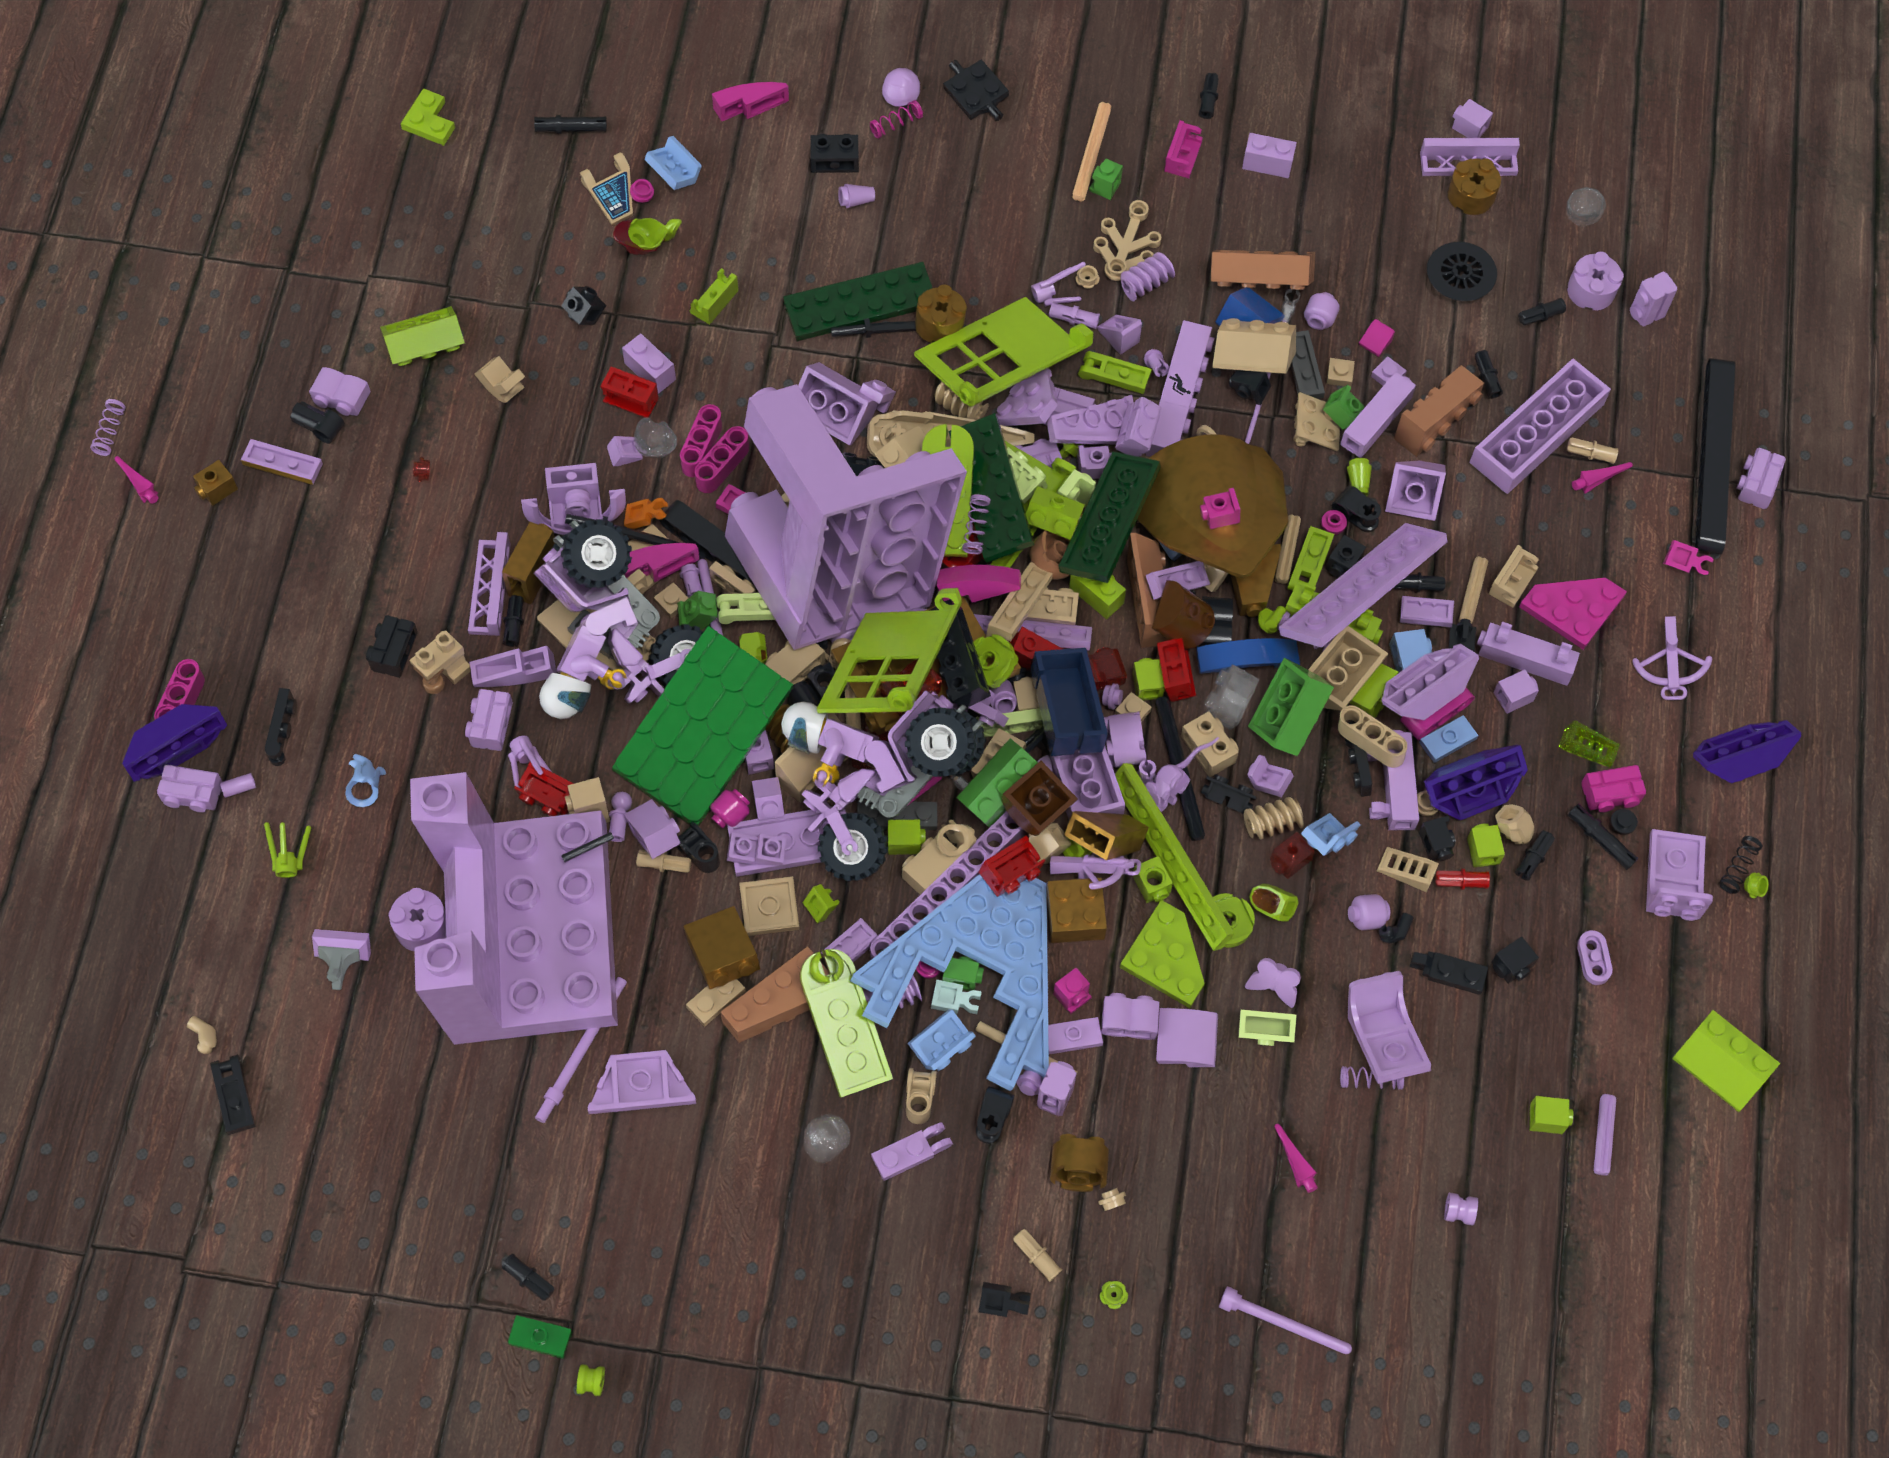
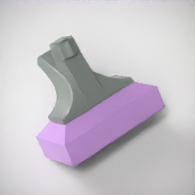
M315 929L313 932L314 957H319L328 964L327 978L329 981H332V989L341 990L348 967L360 960L369 961L371 955L369 933Z

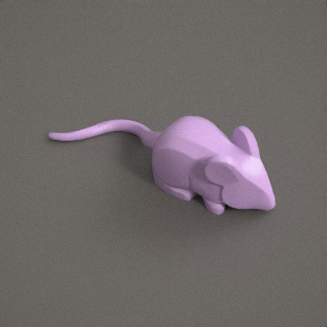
M1219 737L1197 747L1183 762L1177 765L1168 764L1161 767L1154 783L1147 782L1145 784L1161 812L1167 807L1168 803L1175 805L1177 793L1182 794L1191 780L1182 769L1190 764L1199 751L1216 743Z

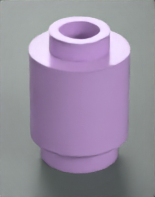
M1004 681L998 688L992 689L989 687V690L995 693L991 702L992 708L1001 713L1013 712L1017 705V698L1010 681Z

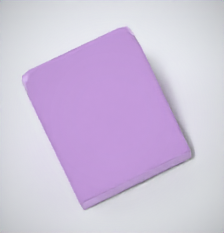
M614 436L607 445L613 466H621L642 460L643 458L636 437Z

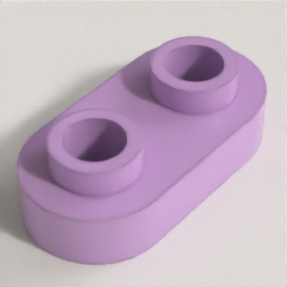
M1586 931L1581 935L1577 943L1583 975L1591 984L1602 985L1612 975V964L1606 939L1597 931ZM1586 944H1592L1595 950L1588 949ZM1592 969L1599 970L1601 975H1595Z

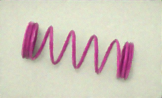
M916 100L909 102L907 109L899 107L898 114L891 111L889 119L886 116H881L880 124L876 120L870 121L872 133L878 139L882 137V133L886 135L881 125V118L883 117L890 122L892 130L895 131L890 118L891 113L896 114L901 125L904 126L900 117L901 108L907 111L910 120L913 122V118L909 113L910 104L914 115L918 119L922 118L923 111L920 104Z

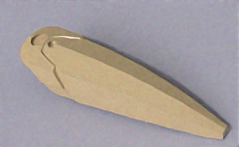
M893 410L890 413L876 415L870 420L867 426V448L870 454L875 456V453L893 438L917 426L926 435L932 428L939 425L947 424L948 431H950L952 425L963 426L976 420L927 411L919 413ZM1000 425L1004 440L1013 446L1034 443L1033 433ZM949 432L948 437H946V447L951 446Z

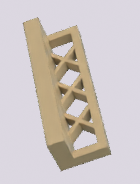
M1030 562L1021 575V589L1008 594L989 622L986 637L996 634L1011 641L1053 579V573L1044 571L1033 562Z

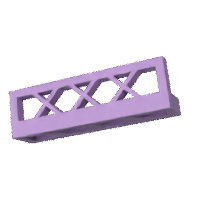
M1424 138L1420 151L1422 176H1453L1456 168L1450 164L1453 160L1465 161L1468 159L1485 158L1493 161L1500 176H1517L1518 165L1516 155L1520 146L1519 138ZM1427 160H1436L1441 165L1438 168H1428ZM1500 160H1510L1511 168H1503L1498 162Z
M497 532L496 540H479L468 633L471 635L500 636L506 588L502 571L509 560L511 545L508 533ZM485 548L495 549L494 558L490 561L484 556ZM490 568L493 571L492 580L486 584L481 579V575ZM488 591L490 593L489 603L483 606L478 599ZM485 614L487 616V627H475L476 620Z

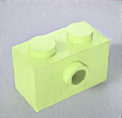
M1241 1009L1239 1038L1258 1039L1259 1045L1274 1046V1041L1294 1042L1296 1014Z

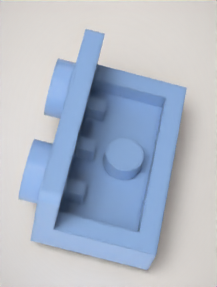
M674 136L668 137L665 147L647 152L644 159L674 190L695 184L702 167Z
M1329 813L1307 826L1301 834L1307 839L1311 847L1317 849L1325 856L1331 851L1337 853L1344 845L1348 846L1358 836L1356 830L1361 824L1356 821L1345 828Z
M948 1009L907 1044L927 1070L937 1069L940 1071L950 1064L951 1060L949 1058L958 1052L960 1054L972 1045L970 1041L976 1035L966 1029L952 1009Z

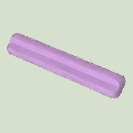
M1603 1094L1600 1098L1594 1173L1603 1176L1608 1175L1611 1168L1616 1097L1609 1094Z

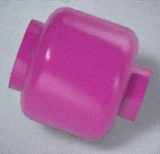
M736 789L733 791L724 790L710 806L711 811L714 813L711 819L721 828H724L726 825L735 827L749 815L750 809L748 805L750 802Z

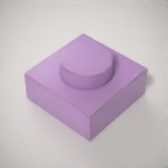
M1387 356L1372 371L1371 377L1384 386L1395 372L1405 376L1407 370Z

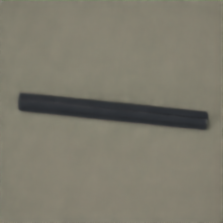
M1167 696L1158 697L1155 701V706L1171 765H1177L1185 760L1171 703ZM1186 766V767L1183 768L1182 770H1183V771L1187 774V776L1190 778L1189 771H1188V768H1187V766ZM1190 780L1183 793L1179 794L1190 839L1198 841L1204 839L1205 832Z

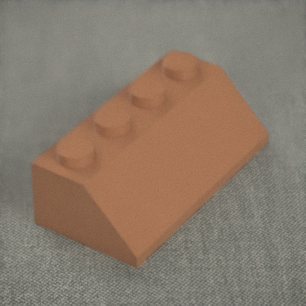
M1130 533L1126 559L1141 648L1155 647L1157 643L1168 641L1169 639L1152 629L1161 598L1153 599L1146 575L1163 570V567L1166 566L1164 551L1160 552L1159 542L1137 533Z

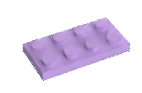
M807 810L784 814V817L764 820L741 821L735 827L727 825L729 837L734 832L756 837L762 833L786 838L782 865L734 862L736 877L820 863L819 857H821V853L818 852L820 840L818 839L824 831V826L829 824L828 820L813 833L808 828L822 814L819 810L816 812Z

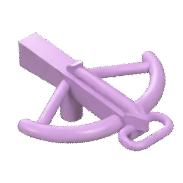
M1676 616L1665 617L1666 648L1642 662L1634 658L1632 663L1644 679L1654 684L1665 686L1661 689V697L1663 699L1682 700L1687 696V689L1679 685L1690 684L1700 679L1709 669L1712 657L1707 656L1704 661L1677 648ZM1666 654L1667 678L1656 677L1643 668ZM1678 654L1703 666L1696 673L1679 678ZM1670 690L1673 696H1666L1665 691ZM1677 690H1683L1682 696H1674Z
M1092 853L1089 857L1088 855L1084 857L1051 856L1050 874L1078 873V879H1091L1093 883L1089 884V888L1093 890L1112 885L1120 879L1122 874L1132 876L1139 874L1141 861L1138 859H1126L1124 855L1106 861L1101 857H1097L1098 855ZM1134 863H1137L1136 871H1129L1130 868L1134 867ZM1093 873L1113 875L1105 880L1098 881Z

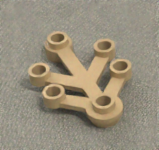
M1136 200L1130 204L1129 217L1131 219L1124 238L1121 237L1112 218H1105L1101 222V231L1109 235L1118 250L1116 257L1109 249L1108 240L1105 237H1097L1094 240L1093 249L1105 259L1104 271L1111 280L1120 281L1122 272L1129 271L1132 266H1137L1141 261L1144 262V257H1152L1154 255L1153 252L1145 250L1141 252L1140 256L1126 260L1128 254L1148 246L1157 248L1161 244V234L1156 231H1152L1147 236L1133 241L1140 222L1144 221L1148 216L1149 207L1142 200ZM1151 238H1156L1157 241H1152V240H1150V239H1151ZM1100 243H1101V244H1104L1105 246L1100 247V246H1098L1097 244H1100Z

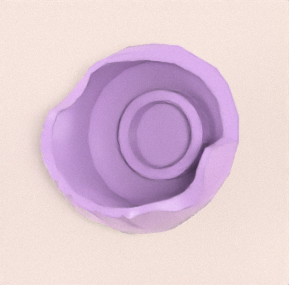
M897 68L889 72L882 87L884 99L887 103L894 106L908 105L909 102L917 100L920 94V81L917 75L907 68Z

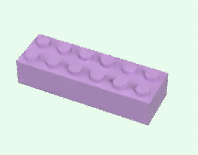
M1572 359L1475 447L1470 464L1508 494L1605 404L1611 389L1575 359Z

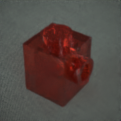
M1296 832L1273 850L1270 858L1271 865L1278 874H1283L1289 879L1312 861L1315 850Z

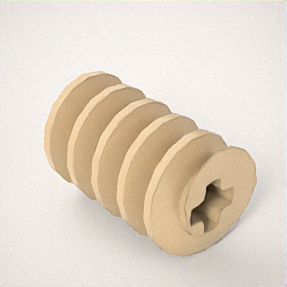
M943 382L938 385L934 394L937 404H943V407L946 410H951L954 416L958 415L962 418L981 419L989 407L988 403L983 406V401L972 407L964 404Z
M1286 797L1284 803L1282 800H1276L1274 805L1268 802L1264 805V808L1258 805L1254 808V811L1250 808L1244 811L1245 825L1252 839L1253 834L1256 833L1259 839L1262 840L1264 838V831H1267L1268 835L1273 837L1274 828L1280 834H1283L1284 825L1290 831H1293L1294 822L1297 823L1300 829L1304 827L1302 809L1296 798L1293 800L1291 797Z

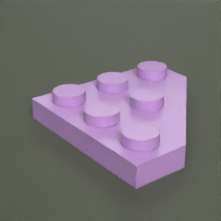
M1049 368L1017 383L1011 388L1005 402L997 408L996 415L1000 425L1015 426L1046 423L1058 405L1057 399L1054 397L1055 388L1054 383L1050 379L1052 373Z

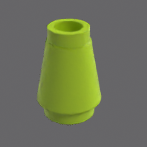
M1366 458L1352 459L1347 467L1351 486L1356 487L1361 493L1368 496L1372 466Z

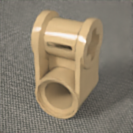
M909 1068L906 1091V1116L914 1124H923L930 1118L937 1071L932 1070L931 1073L917 1072L913 1068ZM915 1104H921L926 1109L922 1112H916L911 1107Z

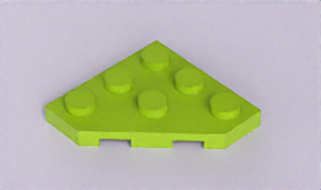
M1161 900L1124 957L1120 968L1184 1006L1191 1008L1204 987V979L1185 913Z

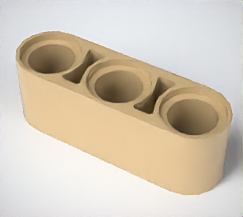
M1346 706L1342 709L1339 717L1338 731L1344 738L1388 767L1396 768L1403 764L1407 752V742L1402 736L1356 706ZM1347 720H1353V721H1355L1356 723H1355V724H1349V723H1347L1346 721H1347ZM1372 734L1377 736L1378 738L1371 739L1367 735ZM1390 749H1396V750H1398L1400 753H1397V754H1396V753H1392V752H1390L1389 750H1390Z

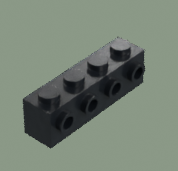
M951 599L945 601L948 605H954ZM934 607L928 611H934L939 609L937 607ZM960 607L936 658L939 659L941 665L939 667L940 675L948 686V689H946L948 699L953 704L955 703L960 707L965 705L968 708L990 697L991 693L963 609Z

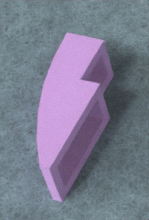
M548 646L525 652L518 648L470 662L474 687H497L546 680L551 673H557L554 654Z

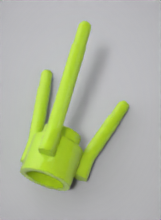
M266 822L264 827L272 859V871L275 872L277 877H295L297 870H303V858L311 826H306L296 858L293 852H287L285 823L281 822V852L278 853L277 857L270 824Z

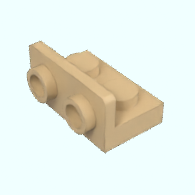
M1046 588L1025 620L1075 625L1079 593L1068 588H1060L1058 591Z

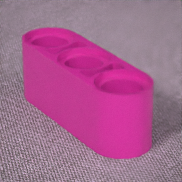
M705 405L699 410L680 452L682 472L688 477H695L697 464L713 448L721 433V412L715 405ZM696 460V462L689 463L688 461Z
M740 426L731 427L697 464L695 480L697 489L700 492H714L748 454L749 437L745 428ZM735 441H741V443H739V444H735V443H733V442H735ZM721 458L726 459L725 461H718ZM704 476H711V477L708 478V479H703V478H702V477H704Z
M185 659L178 663L155 711V720L181 704L195 705L205 682L204 675L196 661ZM195 673L192 677L185 678L188 674ZM185 695L182 699L175 700L178 696Z
M1465 688L1463 693L1427 719L1420 720L1403 716L1401 722L1419 741L1471 704L1475 696Z

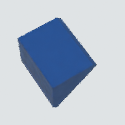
M1245 287L1230 294L1215 323L1220 327L1223 320L1236 318L1245 322L1261 320L1264 323L1275 324L1281 322L1285 315L1252 289Z

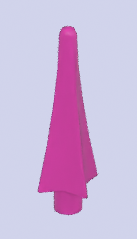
M116 456L115 461L127 475L143 503L147 500L151 504L156 503L159 497L156 495L158 492L153 488L154 484L133 470L119 456Z
M1628 462L1608 468L1581 471L1580 478L1572 481V487L1574 490L1583 489L1584 494H1586L1609 478L1631 468L1633 464Z
M1276 1124L1275 1130L1287 1154L1297 1186L1304 1185L1308 1193L1315 1191L1318 1188L1314 1181V1176L1317 1174L1316 1171L1297 1150L1281 1125Z

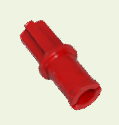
M1465 869L1460 871L1438 870L1435 873L1436 886L1460 887L1461 890H1464L1465 887L1488 889L1490 874L1489 871L1470 872Z

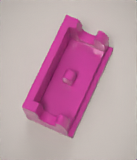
M1179 121L1166 157L1164 172L1190 178L1203 141V137L1193 135L1191 132L1201 134L1202 129L1186 124L1184 121Z

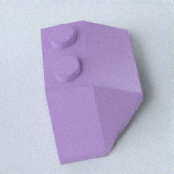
M1462 644L1454 645L1453 648L1441 649L1425 654L1386 682L1382 697L1383 705L1400 716L1420 720L1427 719L1464 692L1479 660V655Z

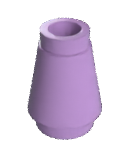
M845 184L839 187L838 190L839 203L841 206L850 208L875 201L874 187Z

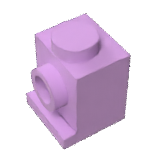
M1084 445L1078 446L1077 462L1079 472L1088 474L1092 479H1099L1112 454L1109 453L1108 446L1084 448Z

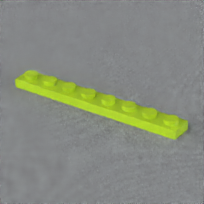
M1123 763L1115 773L1126 807L1134 819L1149 827L1145 836L1155 855L1159 856L1173 885L1213 951L1222 949L1235 934L1135 768L1132 764Z

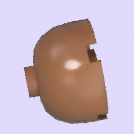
M1046 530L1043 531L1034 540L1035 545L1031 546V562L1040 569L1053 573L1052 580L1064 579L1070 576L1069 574L1060 573L1059 564L1071 540Z

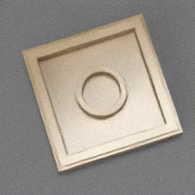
M793 876L740 883L744 926L748 936L799 930Z

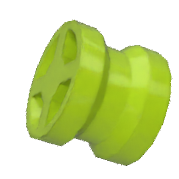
M581 1364L577 1378V1394L592 1392L594 1396H601L605 1378V1367L598 1366L596 1369L589 1368L588 1365Z

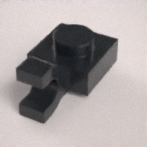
M983 1282L979 1312L1007 1317L1008 1310L1028 1315L1031 1293L1017 1292L1013 1295L1011 1294V1286Z

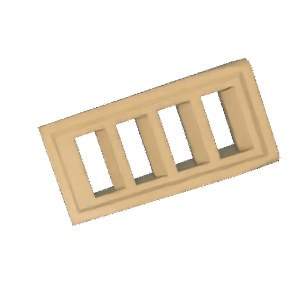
M1387 847L1377 871L1427 892L1439 863ZM1391 857L1396 859L1393 868L1387 867ZM1401 861L1406 863L1403 871L1398 870ZM1411 865L1416 867L1414 874L1408 873ZM1421 870L1426 871L1424 877L1419 876Z

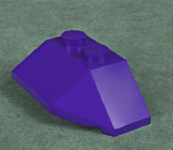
M181 704L134 732L122 764L134 782L140 779L162 776L165 765L178 766L207 749L218 737L220 731L226 728L227 724L217 707Z
M1787 720L1779 721L1778 723L1749 724L1704 740L1697 750L1694 751L1693 758L1707 771L1730 783H1734L1779 767L1801 738V732Z
M1513 745L1484 750L1437 768L1424 783L1432 807L1457 820H1463L1508 802L1522 776L1526 774L1528 769L1521 745Z

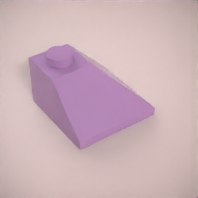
M1425 461L1396 462L1385 512L1435 521L1446 475L1445 465Z

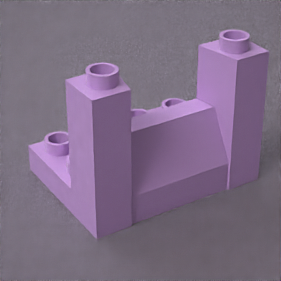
M797 384L778 390L773 387L763 388L750 397L744 428L790 501L787 507L777 489L760 497L754 492H747L738 496L732 502L729 510L725 537L792 648L796 650L858 629L865 613L905 612L916 608L929 607L967 473L952 448L931 455L927 451H920L910 456L904 463L887 468L873 465L864 469L856 476Z
M466 772L410 779L411 821L444 872L446 938L436 939L428 944L414 948L415 989L453 1044L618 1026L608 842L564 862L561 856L607 834V823L602 812L593 811L494 823Z

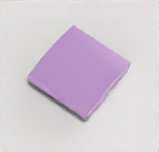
M1160 1008L1156 1056L1158 1064L1215 1067L1218 1014L1192 1009Z

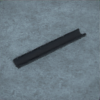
M609 832L561 856L564 862L614 839V837Z

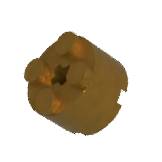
M1486 158L1468 159L1457 164L1448 189V198L1453 207L1462 209L1463 213L1468 215H1480L1489 210L1495 202L1501 184L1500 173L1494 166L1493 161Z
M940 285L938 288L929 289L919 296L915 320L916 331L919 336L932 343V340L937 341L963 328L967 308L963 297L948 285Z
M1072 1134L1060 1135V1140L1053 1145L1051 1182L1055 1184L1057 1180L1061 1182V1188L1077 1192L1093 1191V1186L1099 1184L1100 1189L1104 1188L1107 1184L1109 1149L1104 1145L1105 1140L1100 1137L1084 1139L1077 1138Z

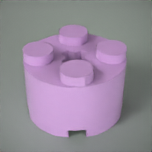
M1605 252L1586 255L1575 265L1568 282V295L1581 308L1588 307L1593 308L1592 310L1604 309L1613 302L1624 274L1619 265L1609 258Z
M1140 712L1104 717L1108 732L1106 739L1107 750L1112 767H1121L1123 763L1139 765L1143 760H1145L1146 764L1147 759Z
M413 888L397 898L389 911L390 924L398 941L406 949L415 951V947L428 944L436 939L446 938L445 909L441 900L435 894L421 888Z

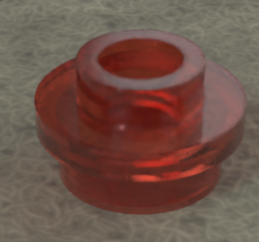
M419 457V461H414L413 477H417V482L429 480L430 460H424V457Z

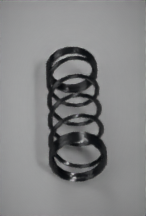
M1744 836L1741 843L1743 846L1738 847L1736 850L1738 856H1734L1731 859L1732 866L1727 867V875L1723 876L1719 881L1720 887L1728 893H1738L1740 886L1737 883H1744L1741 878L1729 875L1728 869L1730 867H1734L1743 874H1749L1748 870L1744 867L1734 865V858L1739 857L1747 864H1754L1750 858L1740 856L1738 853L1739 849L1745 848L1749 853L1759 855L1758 851L1763 847L1762 843L1753 836ZM1745 840L1752 841L1756 843L1759 847H1753L1749 845ZM1747 848H1749V849H1751V850H1753V851H1756L1757 853H1753V852H1751L1750 850H1748ZM1742 858H1746L1750 860L1752 863H1749ZM1732 877L1739 879L1741 882L1736 881ZM1723 882L1733 885L1736 889L1726 886Z

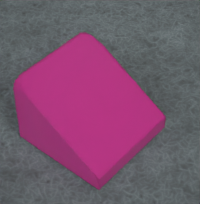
M1374 319L1360 340L1359 345L1379 357L1392 342L1395 331L1379 320Z

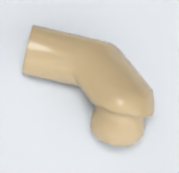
M196 1016L191 1017L187 1023V1028L198 1034V1051L203 1054L211 1053L212 1048L217 1043L215 1028Z

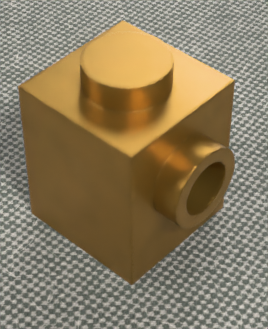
M217 460L193 476L197 484L194 487L195 491L202 500L207 498L212 506L238 490L233 476L220 460Z

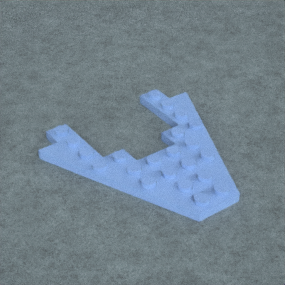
M979 874L856 971L850 981L873 993L862 1016L887 1028L919 961L945 972L954 952L957 951L1002 974L1003 977L993 998L1013 1007L1017 1012L986 1079L1011 1091L1022 1069L1036 1072L1044 1079L1049 1068L1047 883L1037 878L1030 882L1026 879L1020 883L1021 886L1012 894L1008 895L1005 892L997 897Z

